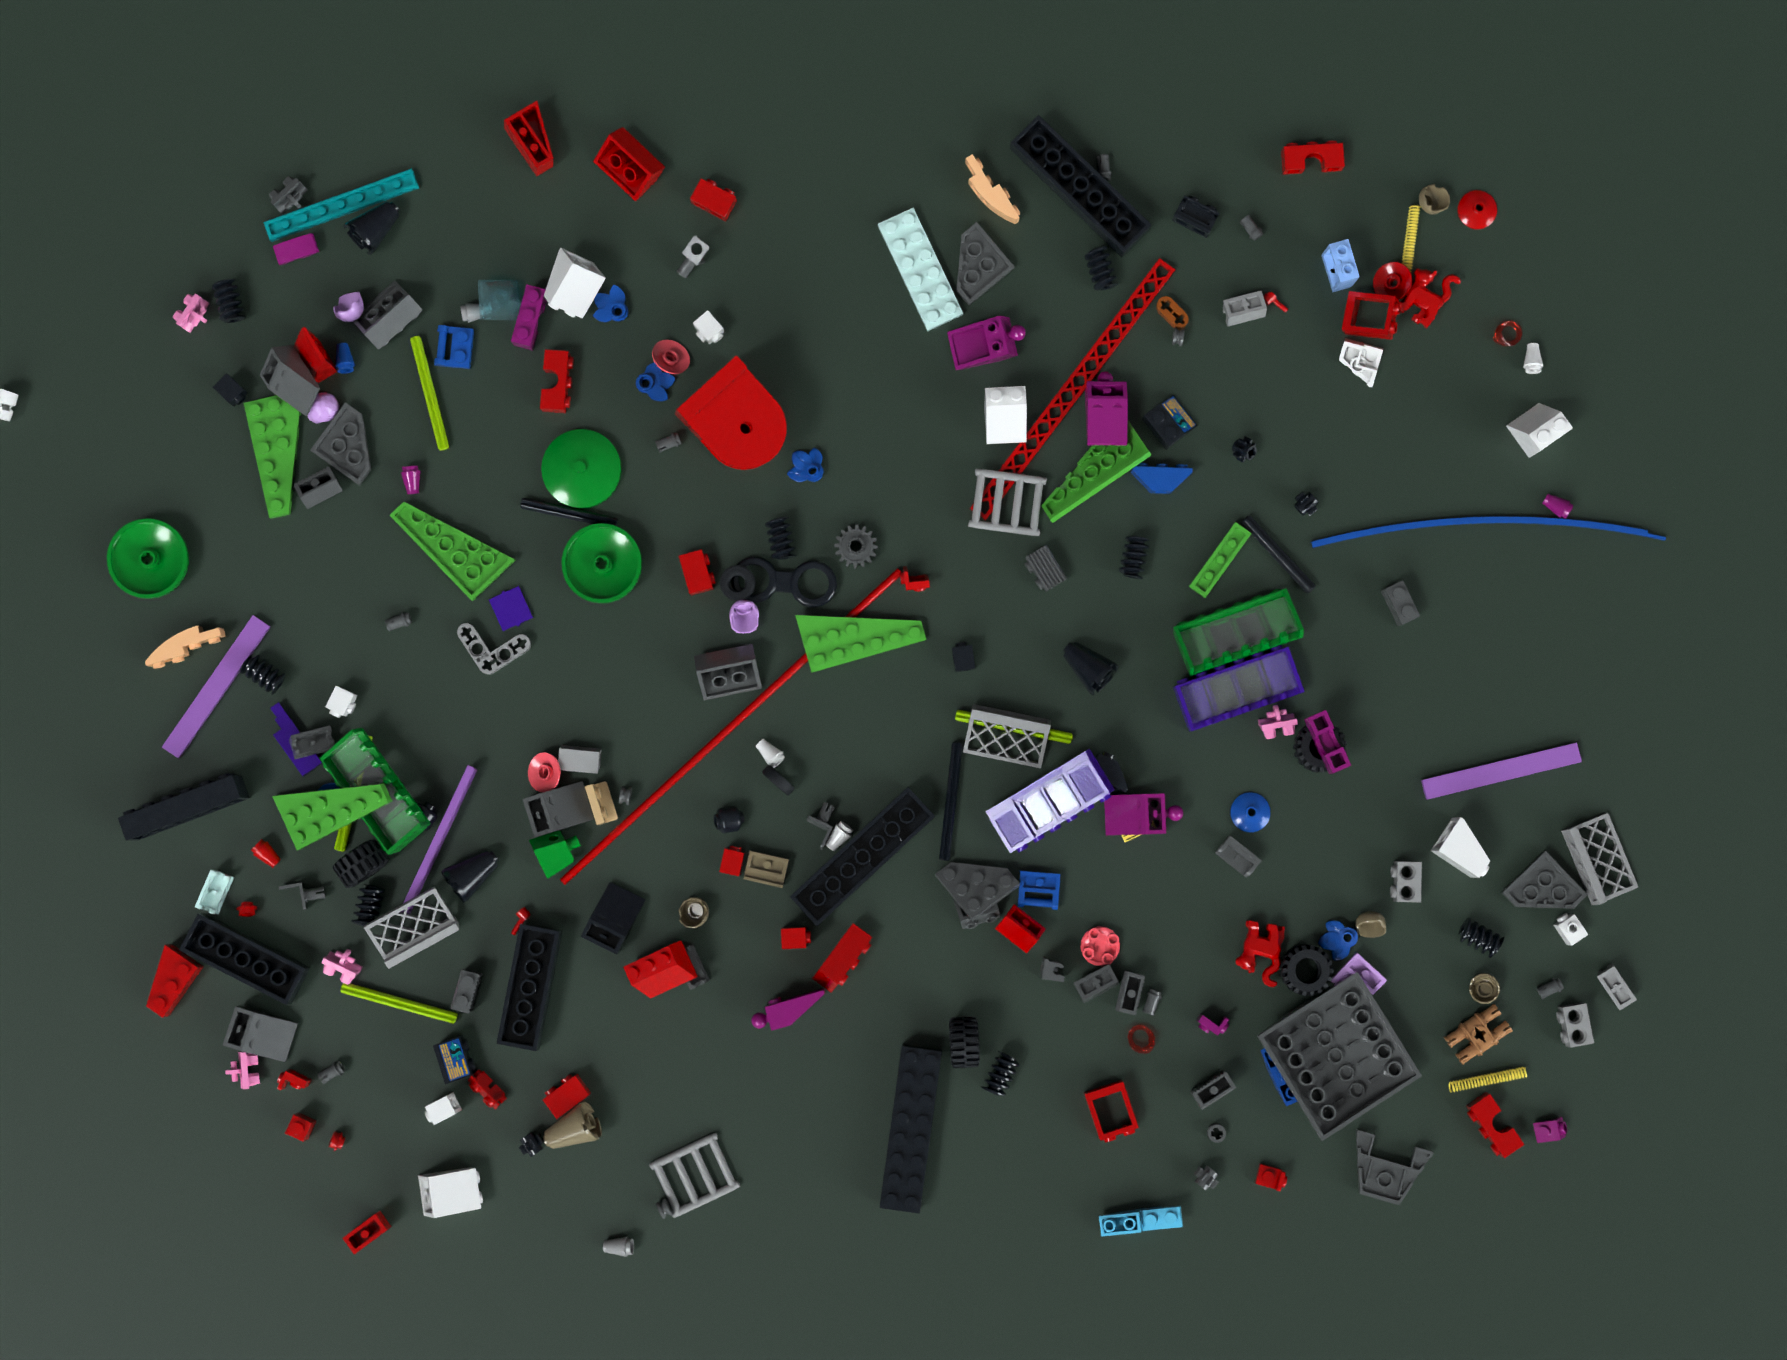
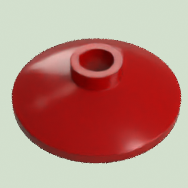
M1481 190L1470 191L1459 201L1457 208L1458 216L1465 226L1471 229H1483L1495 220L1497 205L1494 198L1487 192ZM1476 205H1480L1482 211H1478Z
M1399 262L1384 264L1378 269L1373 279V287L1376 294L1396 296L1398 300L1409 292L1412 285L1410 270ZM1397 280V285L1392 286V282Z

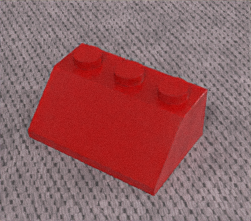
M624 127L608 135L593 160L634 201H637L657 181L665 168Z
M681 940L623 967L631 985L650 999L698 977Z

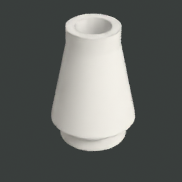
M1537 343L1527 344L1523 368L1528 374L1540 373L1541 368H1543L1539 344Z
M762 739L756 745L766 763L773 768L777 767L785 758L781 750L765 739Z
M840 821L839 824L835 825L825 845L835 852L839 846L852 836L853 829L843 821Z

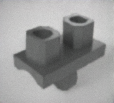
M288 176L283 181L286 187L281 192L278 189H274L269 193L270 202L281 214L287 209H291L294 205L298 209L301 207L298 201L308 190L297 178L294 179Z

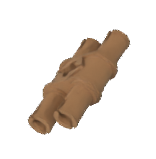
M1492 1004V1006L1480 1014L1474 1013L1473 1017L1464 1023H1460L1458 1029L1444 1037L1450 1048L1465 1038L1470 1041L1469 1046L1455 1054L1462 1065L1476 1055L1482 1056L1483 1052L1494 1045H1498V1040L1513 1032L1512 1028L1508 1027L1510 1025L1506 1021L1493 1030L1487 1028L1488 1022L1501 1015L1500 1010H1497L1498 1008L1495 1004ZM1476 1030L1482 1031V1033L1480 1034L1481 1039L1474 1037L1476 1035Z

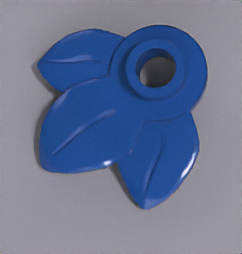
M613 285L609 294H596L594 301L598 310L593 314L595 319L600 322L611 320L620 322L626 319L628 308L624 304L626 297L621 288ZM617 309L622 310V313L620 315L615 314V311Z
M651 363L646 367L645 373L637 377L636 387L640 392L647 393L654 401H666L668 396L665 390L673 385L675 377L669 373L661 372L662 370L655 363ZM645 380L650 382L649 386L644 387L642 385L643 381Z
M813 448L809 454L804 451L793 452L792 462L795 467L789 470L787 475L796 482H803L805 480L810 482L819 481L824 473L821 466L823 460L821 452L816 448ZM812 469H816L814 474H810Z
M1340 921L1326 922L1328 932L1320 938L1318 944L1324 949L1332 950L1334 961L1342 960L1349 955L1350 948L1357 943L1358 933L1351 927H1345ZM1350 934L1352 939L1346 941L1344 935Z

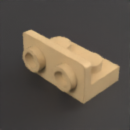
M604 781L585 786L596 824L601 825L617 820L618 816L607 782Z

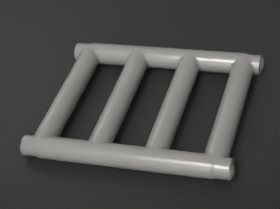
M976 468L977 482L973 513L968 527L1039 536L1038 522L1043 485H1046L1047 478ZM985 477L997 479L991 522L980 521ZM1004 480L1016 481L1011 525L999 523ZM1024 483L1035 484L1030 527L1018 526Z
M716 1132L649 1163V1167L655 1170L673 1209V1218L694 1210L741 1186L738 1181H735L718 1145V1135ZM708 1144L727 1181V1185L716 1189L699 1152V1148ZM689 1153L692 1154L709 1191L708 1194L698 1198L680 1157ZM672 1161L691 1202L681 1207L662 1168L663 1165Z

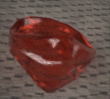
M1514 321L1500 323L1494 333V342L1502 346L1516 345L1522 337L1521 327ZM1506 326H1511L1516 330V337L1512 341L1505 340L1501 333Z
M1144 1025L1133 1026L1128 1033L1129 1045L1135 1052L1142 1054L1150 1053L1155 1045V1036ZM1143 1030L1147 1033L1149 1044L1146 1047L1141 1048L1133 1042L1132 1035L1135 1031Z

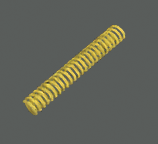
M1418 205L1409 207V219H1407L1408 225L1406 226L1407 231L1402 256L1403 262H1401L1403 265L1408 266L1407 268L1410 272H1412V260H1414L1412 258L1414 255L1411 254H1414L1412 251H1415L1412 248H1415L1413 245L1416 242L1418 217H1420L1419 208L1421 207Z
M1522 1066L1521 1068L1518 1067V1069L1512 1068V1070L1493 1072V1074L1487 1073V1075L1469 1077L1468 1079L1465 1078V1080L1463 1078L1462 1080H1453L1449 1082V1091L1452 1093L1453 1090L1455 1093L1456 1088L1458 1092V1087L1460 1091L1467 1090L1468 1088L1471 1089V1087L1474 1088V1086L1477 1088V1085L1480 1087V1083L1483 1087V1082L1485 1086L1492 1085L1493 1083L1496 1084V1082L1499 1083V1081L1502 1083V1079L1505 1082V1078L1507 1082L1512 1079L1515 1080V1078H1524V1076L1527 1078L1526 1067Z

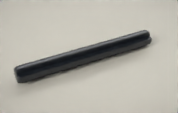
M522 498L520 504L522 509L591 524L603 523L617 526L618 519L615 517Z
M1250 515L1241 522L1306 593H1310L1316 587Z

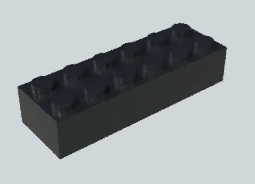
M226 773L218 776L219 780L217 781L208 780L200 783L199 788L192 789V787L181 790L180 795H167L161 798V802L154 803L153 801L143 804V809H130L123 812L124 816L119 817L118 820L125 840L138 841L250 799L242 776Z
M205 913L197 914L179 949L286 1005L292 1004L310 970V967Z
M525 923L520 924L496 1044L531 1051H538L540 1049L562 930Z

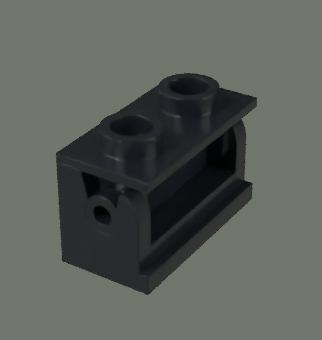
M1184 195L1172 221L1207 238L1220 213L1211 205L1207 204L1205 206L1199 203L1196 197Z

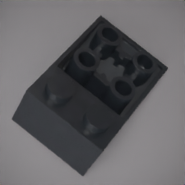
M610 882L580 937L616 955L619 954L646 899Z

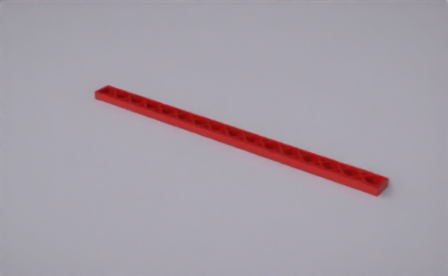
M1158 259L1027 432L1026 441L1036 438L1037 447L1027 450L1026 442H1020L999 471L1012 470L1013 473H1016L1015 469H1019L1017 474H1022L1084 392L1087 381L1094 379L1175 272L1173 267L1162 259ZM1159 265L1168 271L1165 277L1157 278L1156 269ZM1154 283L1155 291L1145 293L1144 285ZM1142 298L1143 307L1133 309L1132 301ZM1130 314L1131 323L1121 324V316ZM1119 329L1120 337L1110 340L1109 331ZM1107 345L1108 353L1098 356L1097 347ZM1095 360L1096 369L1086 371L1085 363ZM1083 376L1084 385L1074 387L1073 379ZM1071 392L1072 401L1062 403V393ZM1060 407L1061 415L1057 418H1050V409ZM1048 423L1049 431L1039 434L1038 425ZM1024 454L1025 463L1015 465V455ZM995 478L990 481L983 491L982 502H989L987 513H980V517L985 521L993 511L992 501L994 497H991L990 489L996 486L997 479ZM1004 481V485L1007 486L1005 489L1003 488L1002 499L1016 481Z

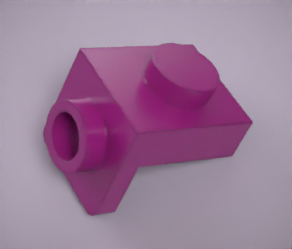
M1202 1014L1196 1019L1200 1023L1198 1027L1207 1034L1211 1031L1218 1036L1220 1033L1223 1034L1229 1027L1227 1023L1229 1019L1225 1016L1222 1017L1218 1025Z
M1562 1117L1533 1123L1537 1143L1558 1141L1566 1137L1567 1125L1563 1122Z

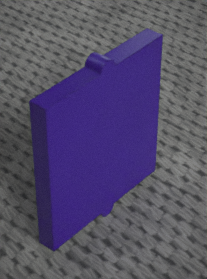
M519 586L506 592L502 591V594L489 599L502 631L514 626L519 627L521 623L533 618Z

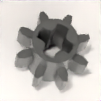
M1207 1165L1204 1169L1199 1166L1194 1173L1197 1176L1194 1182L1206 1191L1209 1187L1214 1190L1219 1183L1216 1180L1218 1174Z

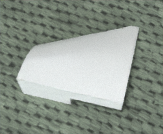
M1345 338L1339 361L1348 366L1369 387H1373L1384 348Z

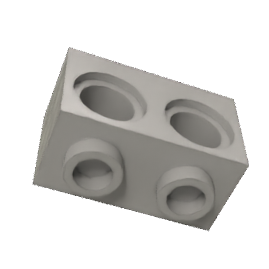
M1394 861V865H1391L1390 870L1391 877H1394L1393 885L1390 887V896L1393 898V902H1421L1422 862ZM1404 866L1410 869V874L1406 878L1401 874ZM1404 886H1407L1410 890L1406 898L1401 895V889Z
M1580 1002L1558 1006L1556 1016L1558 1023L1562 1026V1032H1560L1562 1043H1565V1046L1570 1048L1593 1044L1594 1039L1587 1003ZM1571 1010H1574L1576 1013V1017L1574 1020L1570 1021L1568 1018V1013ZM1578 1030L1580 1037L1574 1041L1572 1033Z

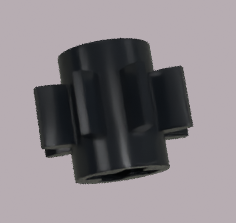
M1246 436L1243 440L1239 438L1232 446V455L1243 463L1246 459L1250 461L1257 453L1256 443Z
M1301 492L1295 497L1297 502L1294 504V507L1302 516L1306 513L1311 516L1317 511L1316 505L1319 502L1310 492L1306 495Z
M531 1132L520 1140L522 1145L518 1147L523 1155L528 1153L532 1157L543 1149L541 1144L544 1140L540 1133L535 1136Z

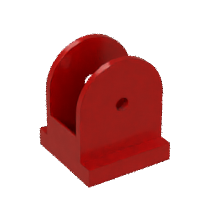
M737 355L676 409L674 413L718 461L734 469H754L769 462L778 454L786 437L787 425L782 408ZM741 424H746L749 427L748 434H744L741 431Z

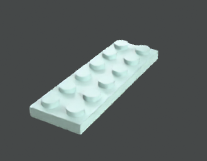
M914 208L878 223V228L926 330L930 331L962 316L961 307Z

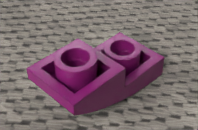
M313 233L273 246L279 265H285L294 260L304 259L319 253Z

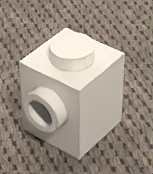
M708 310L693 322L694 327L698 331L696 335L702 342L706 340L710 345L712 342L717 343L723 337V327Z
M335 686L325 707L330 709V714L338 718L341 715L347 717L348 714L353 713L356 707L354 702L358 695Z
M1565 913L1558 917V922L1554 924L1566 945L1572 946L1588 935L1575 914L1568 915Z

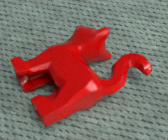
M1417 268L1414 272L1415 282L1412 284L1405 300L1399 302L1401 303L1400 312L1403 314L1413 304L1421 310L1419 314H1414L1411 320L1417 325L1421 323L1427 329L1435 319L1438 310L1449 300L1452 294L1450 283H1461L1457 275H1447L1443 279V294L1439 296L1426 288L1433 281L1437 271L1431 272L1427 269Z
M1246 921L1245 926L1249 928L1248 934L1243 943V953L1236 958L1235 963L1242 969L1248 970V973H1254L1256 955L1271 959L1272 965L1264 970L1262 980L1268 987H1275L1278 983L1271 980L1270 975L1277 972L1281 965L1280 952L1281 944L1284 940L1285 927L1267 924L1266 929L1269 934L1265 938L1259 936L1258 922Z

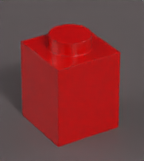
M730 846L729 849H724L719 872L740 876L745 853L741 852L742 848Z
M298 1112L292 1116L285 1134L304 1142L309 1139L317 1120Z

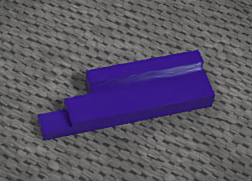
M278 702L270 708L277 717L275 719L276 723L281 728L273 736L302 777H305L320 766L322 762L316 754L294 759L289 739L291 735L299 734L300 732Z

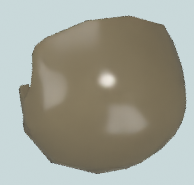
M1431 184L1421 189L1418 197L1419 205L1426 213L1435 215L1448 209L1450 195L1446 188L1435 187V184Z
M690 897L684 900L678 910L680 915L679 921L686 928L700 927L709 917L707 903L698 897Z
M1375 911L1361 913L1356 918L1357 933L1368 938L1384 935L1386 933V920L1384 916Z
M1480 973L1471 979L1469 992L1471 997L1478 1003L1490 1004L1497 999L1500 993V984L1489 973Z

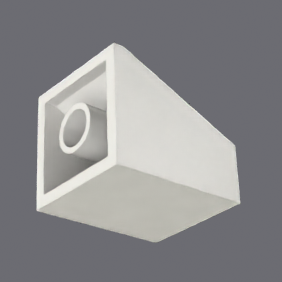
M560 248L544 297L551 308L555 310L560 308L571 317L578 316L583 319L606 278L594 262Z
M1025 386L985 388L986 443L1026 442L1027 403Z
M1541 403L1536 404L1506 425L1529 458L1573 428L1561 411Z
M1461 817L1452 818L1431 849V852L1470 878L1483 877L1490 868L1488 866L1490 862L1488 856L1465 820Z
M468 1167L418 1175L424 1216L437 1218L481 1209L483 1196L478 1189L480 1176L476 1168Z

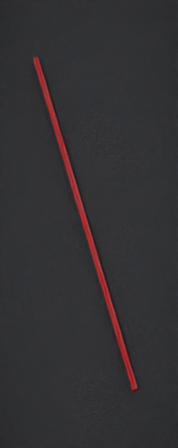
M897 568L845 617L856 618L900 577L901 571ZM806 653L560 878L561 882L566 885L808 662Z

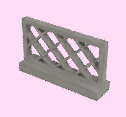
M973 704L963 753L1041 768L1051 720ZM973 721H982L986 727L976 732L973 727ZM996 724L1002 725L1005 729V732L997 737L991 729ZM1016 728L1022 729L1025 734L1018 740H1015L1011 734V731ZM989 730L994 739L984 744L979 735ZM1036 732L1044 734L1043 740L1038 744H1035L1030 737ZM1008 734L1013 743L1004 748L999 739ZM977 738L982 746L978 749L968 748L969 741ZM1028 738L1033 747L1024 752L1018 743ZM996 741L1002 750L997 753H991L987 746ZM1016 745L1021 754L1017 757H1010L1007 750ZM1036 750L1039 754L1038 762L1030 761L1026 754Z
M1608 813L1561 831L1591 905H1600L1607 902V900L1638 888ZM1602 819L1605 820L1607 825L1605 832L1596 829L1598 822ZM1585 827L1591 830L1588 839L1581 837L1580 828ZM1594 832L1603 835L1600 845L1591 842ZM1607 838L1614 842L1612 851L1604 848ZM1590 845L1598 848L1595 858L1588 854ZM1602 851L1611 854L1607 864L1599 861ZM1614 857L1620 858L1622 862L1620 870L1611 866ZM1597 863L1606 867L1603 877L1597 875L1595 871ZM1610 869L1618 873L1615 883L1607 879ZM1622 875L1628 877L1631 886L1625 888L1619 885ZM1605 882L1613 886L1611 894L1607 896L1603 891Z
M434 886L364 925V929L383 957L387 968L390 969L458 931L459 922L452 915ZM432 894L435 895L437 899L435 906L424 904L426 897ZM412 905L419 906L418 916L407 914L408 907ZM423 908L434 910L432 919L420 917ZM437 911L445 912L448 916V919L444 921L434 920ZM394 915L402 916L400 926L390 924V917ZM405 917L416 920L414 929L403 927ZM419 921L430 923L429 929L426 931L417 930ZM380 925L384 926V931L382 935H377L370 928ZM387 927L399 930L396 939L385 936ZM401 930L413 933L411 939L408 941L399 940ZM383 941L394 942V948L385 952L382 947Z

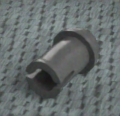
M1102 154L1101 158L1099 155L1096 156L1098 173L1106 181L1110 180L1112 172L1109 167V155Z
M1247 215L1239 222L1253 241H1256L1263 235V229L1256 225L1250 215Z
M673 432L670 436L655 441L659 453L674 446L679 447L682 444L678 433L674 434Z
M403 611L398 616L385 619L386 627L389 631L402 626L408 627L412 623V618L409 612L405 613Z
M1552 978L1551 982L1536 989L1543 1000L1556 992L1561 993L1564 987L1559 978Z
M1150 989L1147 992L1148 997L1142 1012L1155 1016L1159 999H1162V992Z
M340 1061L333 1062L332 1066L319 1072L318 1077L319 1079L323 1078L321 1082L325 1084L338 1075L342 1076L343 1072H345V1067Z

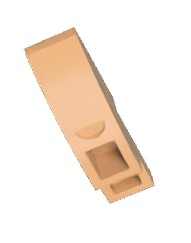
M973 154L968 156L965 164L973 177L969 178L968 184L974 193L998 216L1011 223H1018L1020 212L1015 204L1012 205L1010 203V195L1007 189H1002L1000 184L992 188L994 185L989 175L985 176L982 171L984 167L980 159H975Z
M201 626L186 629L161 644L147 658L145 664L146 666L153 667V669L164 667L166 662H182L185 660L184 657L190 656L188 648L194 650L201 648V644L209 642V644L218 643L221 641L220 638L226 637L225 631L222 628H215L204 632Z

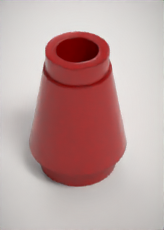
M263 839L251 849L254 853L253 856L272 868L281 860L269 842H265Z

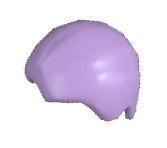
M359 291L339 297L338 306L335 305L333 307L334 314L338 319L344 322H353L361 317L364 311V303Z
M318 393L307 415L309 420L316 424L332 421L339 411V402L330 393Z
M738 600L732 605L729 612L731 628L736 633L742 634L751 633L757 629L759 625V610L754 602Z

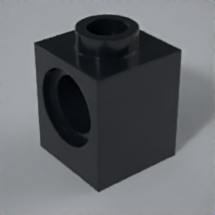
M227 373L213 386L234 407L240 405L248 394Z
M967 642L956 643V647L952 648L955 673L975 670L972 645H967Z

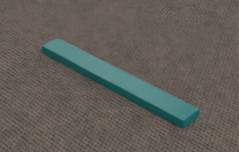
M411 168L263 223L269 240L273 242L419 189V185Z

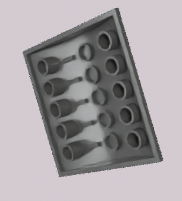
M1358 972L1316 994L1257 1035L1321 1141L1422 1076Z

